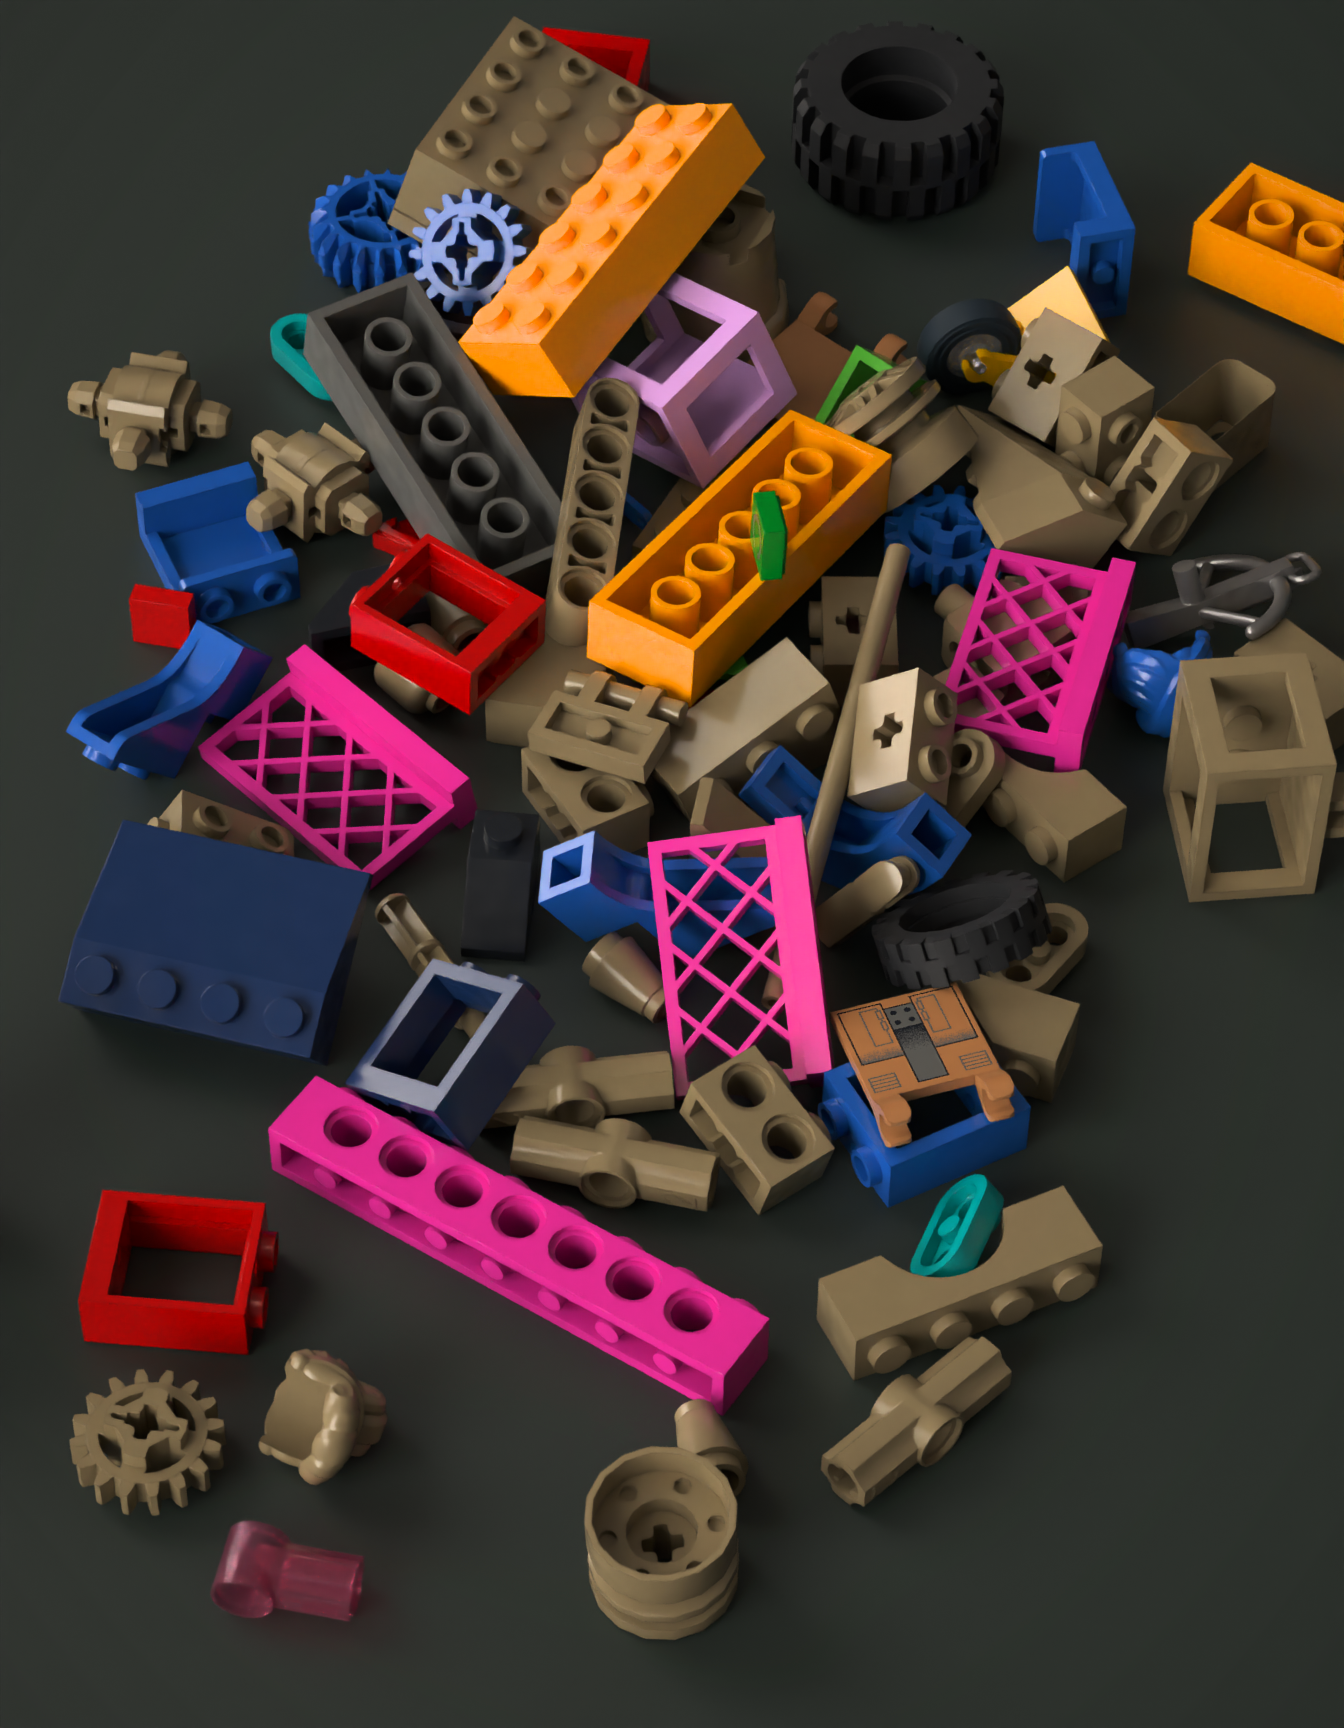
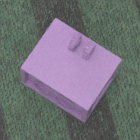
M673 273L644 309L657 338L628 367L606 357L578 394L570 398L578 413H580L587 391L596 380L617 378L629 384L636 391L640 404L633 453L703 489L798 393L758 311ZM668 299L722 325L705 342L684 333ZM747 349L755 367L737 359V357Z

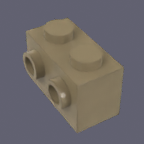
M1116 356L1109 358L1063 384L1061 387L1055 454L1088 476L1100 480L1109 487L1151 422L1155 387Z

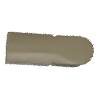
M896 856L889 860L880 861L856 878L854 882H850L815 908L819 939L829 948L842 944L884 913V909L890 908L914 891L920 881V870L915 861L907 856Z

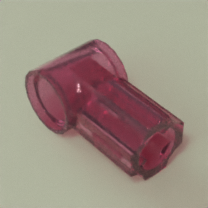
M256 1521L238 1522L230 1528L210 1595L213 1602L221 1609L243 1618L265 1617L272 1612L273 1608L350 1622L351 1617L356 1614L361 1596V1586L365 1570L364 1556L293 1544L281 1530L271 1525Z

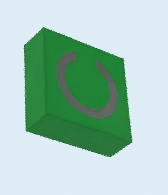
M775 491L754 492L750 542L760 581L782 579V575L785 574L788 530L779 496L776 495Z

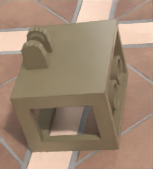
M1307 652L1180 660L1163 792L1189 903L1314 894L1324 838L1344 837V772H1336L1337 763ZM1266 801L1282 868L1211 873L1208 856L1216 805Z

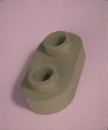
M963 729L954 733L947 805L943 808L964 828L1003 776L1006 764L1005 754L1001 745L996 740L976 729ZM968 751H971L972 757L970 762L961 768V759Z
M1045 904L1052 926V932L1047 934L1048 940L1041 947H1033V953L1021 961L1013 960L1009 962L1010 967L996 973L988 971L986 976L1050 994L1082 959L1086 952L1088 923L1085 917L1075 908L1065 904ZM1050 943H1058L1060 945L1054 946L1050 945Z

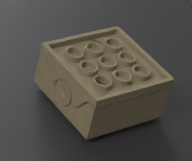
M514 16L415 149L387 224L422 243L423 240L414 235L412 231L414 227H429L431 222L426 217L424 210L427 207H432L443 211L442 195L449 193L457 195L462 200L464 189H473L480 191L482 198L487 192L501 195V207L506 204L517 206L520 209V213L514 224L531 226L532 232L523 238L522 242L523 246L534 249L539 243L541 233L556 223L569 207L573 194L579 188L586 185L601 168L605 155L611 149L618 146L635 126L636 117L650 106L656 104L666 106L669 104ZM492 222V232L500 241H503L498 228ZM478 247L468 250L467 259L477 257ZM500 270L493 276V280L497 277Z

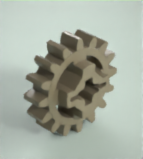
M141 1369L136 1371L135 1384L125 1387L122 1381L113 1377L109 1379L111 1394L105 1398L91 1392L86 1396L88 1414H74L72 1421L75 1437L69 1440L73 1464L77 1465L79 1483L82 1487L94 1485L96 1500L99 1504L104 1505L115 1496H118L121 1500L122 1514L130 1515L138 1502H147L152 1516L160 1515L162 1500L172 1498L181 1508L187 1506L186 1489L190 1486L205 1492L211 1487L209 1470H221L224 1465L222 1446L226 1445L224 1421L218 1417L217 1401L214 1397L201 1399L199 1382L193 1379L181 1388L175 1387L174 1372L170 1370L164 1372L159 1382H149L145 1370Z

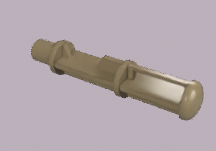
M394 893L380 901L375 910L377 921L384 927L407 959L409 966L419 977L433 958L455 964L445 951L442 943L437 940L406 895ZM467 1007L454 1027L458 1030H464L471 1039L486 1018L485 1012Z

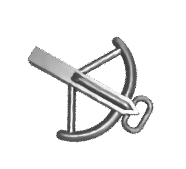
M1304 552L1291 553L1270 563L1255 556L1242 554H1221L1179 561L1173 565L1172 571L1180 597L1129 611L1124 626L1127 641L1132 648L1144 649L1201 625L1207 629H1213V623L1216 622L1246 627V637L1252 640L1257 639L1272 629L1284 617L1291 604V591L1299 585L1308 584L1318 579L1322 573L1321 567L1309 554ZM1303 561L1312 572L1303 575L1302 568L1294 569L1291 563ZM1213 571H1245V573L1208 587ZM1273 600L1270 608L1260 618L1240 614L1243 611Z

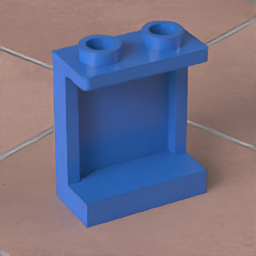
M1095 141L1045 148L1041 150L1039 157L1033 234L1036 241L1068 239L1071 244L1069 267L1074 271L1098 319L1126 315L1136 228Z
M248 461L135 493L140 538L165 588L194 593L196 621L200 620L208 624L216 623L301 597L298 558L292 548L283 550L273 530L259 532L250 526L246 519V507L252 499L258 496L256 475Z

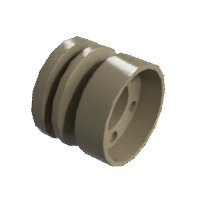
M918 356L909 358L891 369L882 370L871 377L842 401L833 417L825 424L847 435L853 434L854 438L892 454L887 510L884 513L902 505L937 480L955 465L979 439V435L956 405L939 410L931 416L925 411V408L940 391L941 386L936 380L928 381L913 391L909 390L926 371V367Z
M655 1446L622 1455L599 1473L586 1497L584 1521L586 1547L588 1550L589 1583L598 1607L618 1628L644 1639L677 1640L705 1630L726 1612L738 1589L737 1501L727 1477L705 1457L680 1447ZM669 1559V1562H658V1560Z

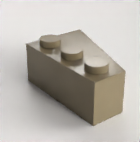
M786 637L691 707L682 726L669 724L671 741L650 775L679 811L691 822L701 777L714 778L745 803L738 794L766 756L780 745L809 771L826 764L842 711L830 683Z

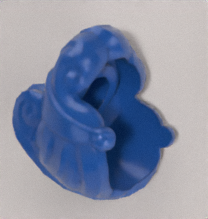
M1197 630L1193 646L1185 647L1172 655L1161 650L1128 649L1127 645L1123 642L1113 647L1112 654L1114 659L1107 688L1117 699L1137 708L1136 721L1142 731L1152 735H1159L1163 738L1170 737L1180 660L1213 658L1210 644L1211 637L1207 631Z

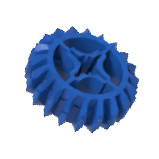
M388 167L384 174L375 175L366 169L364 176L358 179L345 175L342 186L328 185L326 196L316 198L315 208L311 213V221L308 224L311 253L314 255L315 263H318L322 268L323 276L335 277L339 288L353 284L357 293H360L411 272L414 274L423 267L422 260L409 257V251L415 248H422V243L387 224L407 171L402 175L392 174Z

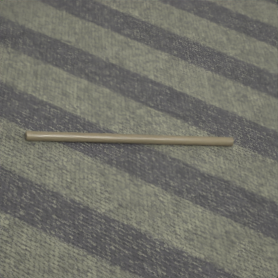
M899 543L890 544L886 549L807 834L814 902H816L849 781L859 686L877 679L911 555L909 548ZM777 945L772 961L776 963L778 966H780L779 950ZM769 971L761 1003L770 1010L784 992L782 980Z

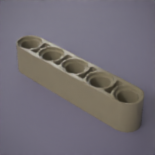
M617 378L598 379L590 385L573 429L546 595L545 630L547 634L556 642L565 646L578 647L587 644L589 601L614 577L640 407L636 391L629 384Z

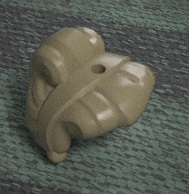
M309 1349L292 1352L285 1364L286 1378L275 1391L274 1401L267 1412L264 1422L265 1435L260 1438L258 1446L261 1453L273 1455L275 1459L298 1467L299 1474L307 1483L319 1485L336 1476L350 1456L360 1457L368 1451L372 1444L380 1441L388 1420L385 1411L387 1406L384 1394L376 1387L357 1380L354 1372L349 1369L348 1364L341 1358L335 1359L326 1350L310 1351Z

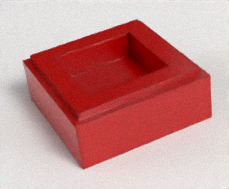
M140 584L134 585L129 597L133 641L180 649L196 623L194 593Z

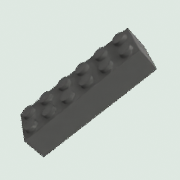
M411 272L309 312L307 314L303 355L361 447L370 455V461L418 537L421 539L428 533L539 597L547 595L562 502L414 274Z

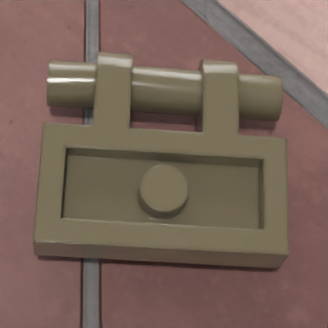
M572 669L566 676L564 692L553 691L528 731L529 749L645 784L671 741L669 723L677 726L684 724L688 714V703L668 697L667 690L646 685L643 689L618 683L616 676L613 674L595 670L590 675Z

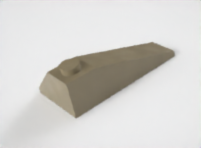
M958 405L959 411L979 435L978 441L965 454L972 460L971 465L965 472L967 481L978 487L979 493L972 501L974 512L995 548L1067 564L1076 562L1077 566L1093 569L1127 525V522L1114 503L1115 495L1113 491L1100 480L1088 476L1004 419Z

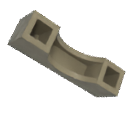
M969 663L971 668L976 672V674L980 678L984 677L983 674H981L971 663ZM951 667L933 677L945 685ZM999 689L991 691L1004 706L1005 695ZM977 697L957 705V714L976 718L988 713ZM968 751L961 759V768L970 762L972 757L971 751ZM1004 752L1006 764L1003 776L982 806L997 826L1005 827L1026 847L1029 855L1036 863L1048 867L1064 883L1122 849L1127 806L1086 769L1060 773L1040 771L1015 761Z
M1061 1186L1003 1208L998 1249L984 1264L967 1273L951 1277L921 1276L897 1267L880 1255L819 1278L816 1319L853 1381L876 1372L881 1374L889 1373L914 1357L937 1348H953L973 1334L999 1324L1004 1326L1015 1324L1024 1319L1030 1312L1058 1301L1070 1302L1082 1297L1090 1289L1098 1286L1103 1245L1065 1187Z

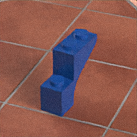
M197 620L178 653L163 670L147 681L81 709L73 717L66 732L86 744L82 753L85 757L107 769L116 771L119 767L143 780H147L151 772L175 779L204 722L211 724L216 715L231 720L248 706L273 657L227 630Z
M595 830L543 851L538 903L581 939L588 942L636 922L658 939L649 858L641 857L618 848ZM767 857L731 858L724 867L752 887L768 867ZM698 859L664 860L666 881L685 896H687L708 869ZM717 875L696 901V904L723 923L745 894ZM769 882L760 894L773 903L771 884ZM668 895L671 916L680 903ZM753 902L733 927L732 931L741 938H745L776 926L775 917ZM688 911L672 931L673 944L693 958L697 956L716 930L691 911ZM725 938L717 948L732 942Z

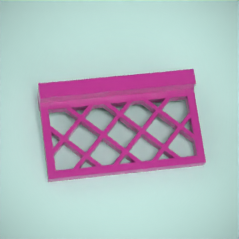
M991 548L945 686L958 694L957 705L977 697L988 713L976 718L957 714L954 733L963 729H976L990 736L1003 747L1054 757V772L1056 773L1081 770L1114 659L1112 650L1116 644L1120 643L1131 607L1136 562L1112 557L1108 572ZM999 572L1025 577L1030 584L1007 592L997 580ZM1072 586L1091 590L1092 592L1089 597L1068 605L1057 591ZM1042 597L1053 611L1031 620L1020 606ZM1006 612L1016 626L994 635L983 620ZM1065 624L1077 639L1054 647L1043 633ZM1028 639L1040 654L1017 663L1006 648ZM991 654L1003 669L980 678L969 663ZM1052 667L1063 682L1041 691L1029 676ZM1014 682L1026 697L1003 706L991 691ZM1038 710L1050 726L1048 732L1043 733L1021 728L1015 719Z
M305 644L286 659L290 670L286 676L198 746L200 756L205 762L276 822L287 828L295 838L326 864L371 873L373 879L370 890L451 822L461 830L474 819L475 811L478 809L468 776ZM292 697L305 707L304 721L272 723L273 712ZM341 736L346 740L345 755L312 756L314 737ZM303 738L301 757L269 759L271 739ZM260 740L258 759L231 760L224 754L225 751L238 741ZM381 769L387 774L386 789L353 790L354 771ZM344 771L342 791L309 793L311 773ZM300 773L298 793L271 794L266 790L267 775ZM422 803L432 811L417 824L394 825L396 805ZM385 805L384 825L350 827L352 807ZM341 808L340 828H311L307 824L308 809ZM291 810H297V815ZM383 842L382 853L362 870L348 859L350 843ZM332 844H338V849H336Z
M801 815L776 818L775 825L647 842L677 1100L685 1099L691 1084L689 1082L687 1058L703 1038H706L729 1057L733 1058L751 1046H756L768 1029H771L790 1044L793 1068L783 1069L790 1085L809 1084L811 1088L823 1087L824 1072L834 1069L835 1064L807 837ZM766 844L768 867L752 887L724 867L739 848ZM723 850L715 860L705 853ZM691 854L706 865L708 869L687 896H685L666 881L664 858ZM717 875L745 894L723 923L696 904V901ZM769 882L771 884L773 903L760 894ZM668 895L680 903L671 916ZM753 902L773 915L776 925L775 931L759 951L732 931L733 927ZM688 911H691L716 930L694 959L673 944L672 931ZM725 938L752 957V960L730 987L703 967ZM777 945L780 966L768 958ZM675 958L687 966L678 979ZM761 965L780 978L783 983L784 993L767 1014L739 994ZM696 974L724 994L701 1023L681 1009L679 997ZM732 1001L760 1021L738 1051L710 1031ZM785 1008L788 1031L776 1022V1019ZM682 1021L695 1030L686 1042L684 1041Z

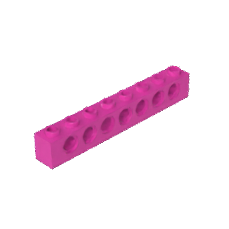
M315 1076L268 1128L272 1170L690 1399L710 1401L714 1405L716 1412L722 1416L768 1359L770 1318L761 1314L750 1302L741 1298H731L708 1286L692 1271L683 1267H673L645 1252L634 1240L625 1236L617 1237L596 1226L576 1209L569 1206H559L531 1191L520 1179L510 1175L503 1176L475 1161L464 1149L457 1146H447L421 1132L408 1119L401 1116L393 1117L365 1102L358 1093L350 1088L337 1087ZM685 1330H696V1331H695V1332H689V1331H685Z

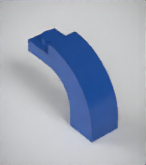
M780 745L766 756L738 796L770 825H775L776 818L801 815L807 837L822 782ZM926 792L902 809L892 812L870 811L843 800L821 881L842 889L850 882H854L856 878L874 864L896 856H907L915 861L920 870L919 884L914 891L908 894L911 895L926 889L940 880L972 834Z

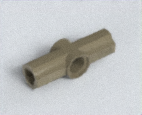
M581 1046L555 1048L546 1053L539 1064L526 1066L484 1129L516 1126L519 1119L525 1115L594 1129L598 1123L604 1120L605 1116L674 1109V1087L670 1055L667 1051L596 1058L592 1051Z
M525 1115L518 1121L510 1156V1173L578 1186L580 1192L588 1200L606 1208L616 1209L628 1207L635 1201V1198L707 1212L713 1204L720 1171V1153L652 1140L651 1135L643 1127L635 1122L620 1118L602 1120L593 1129Z
M968 1336L917 1379L910 1374L901 1375L895 1379L876 1400L870 1417L822 1455L821 1471L828 1478L832 1490L849 1505L858 1503L865 1506L917 1462L924 1467H928L941 1460L957 1442L962 1433L964 1423L1010 1386L1012 1371L1003 1360L1001 1351L983 1336L980 1339Z

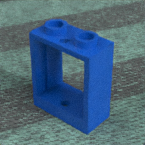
M848 1062L824 1072L822 1102L818 1104V1115L826 1125L831 1139H839L851 1155L852 1166L860 1182L867 1188L873 1186L887 1208L1026 1149L1031 1107L1014 1085V1096L1009 1098L1014 1108V1117L990 1122L985 1116L975 1085L955 1089V1093L973 1117L898 1149L896 1147L888 1148L883 1143L875 1117L866 1106L869 1101L851 1063Z

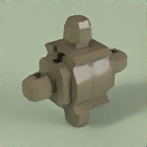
M165 350L158 356L131 352L129 365H125L123 369L112 367L104 385L101 382L81 380L73 383L68 392V410L76 415L97 420L99 417L100 437L109 439L110 455L113 458L114 464L120 469L133 471L144 463L169 467L171 455L175 454L177 450L188 452L196 434L203 438L220 439L227 437L232 428V409L222 403L206 399L201 402L200 382L191 380L190 364L186 361V357L177 351Z
M326 422L318 433L307 432L301 429L286 438L275 431L264 430L254 436L251 441V453L254 460L263 467L265 490L252 499L246 507V519L254 529L259 532H268L283 525L306 543L310 541L314 533H324L333 536L347 528L361 536H369L380 529L382 525L381 508L369 497L368 474L374 471L375 467L370 461V455L361 447L356 438L353 440L348 439Z

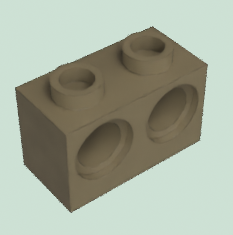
M1154 417L1109 486L1115 495L1114 503L1127 522L1126 527L1116 539L1130 551L1171 556L1234 459L1197 425Z
M529 746L521 749L522 792L561 844L595 830L607 841L629 853L647 846V842H649L650 817L654 815V805L648 790L642 783H634L630 779L534 752L529 749Z
M755 1045L691 1082L680 1109V1114L706 1148L711 1152L720 1153V1166L758 1216L822 1177L835 1149L831 1143L830 1133L823 1121L816 1114L807 1113L791 1092L790 1082L781 1067L773 1061H767ZM729 1095L744 1096L755 1107L739 1106L731 1100ZM769 1147H783L789 1150L795 1159L779 1158Z

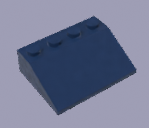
M123 819L75 933L58 1001L89 1013L327 1066L373 875L371 873Z

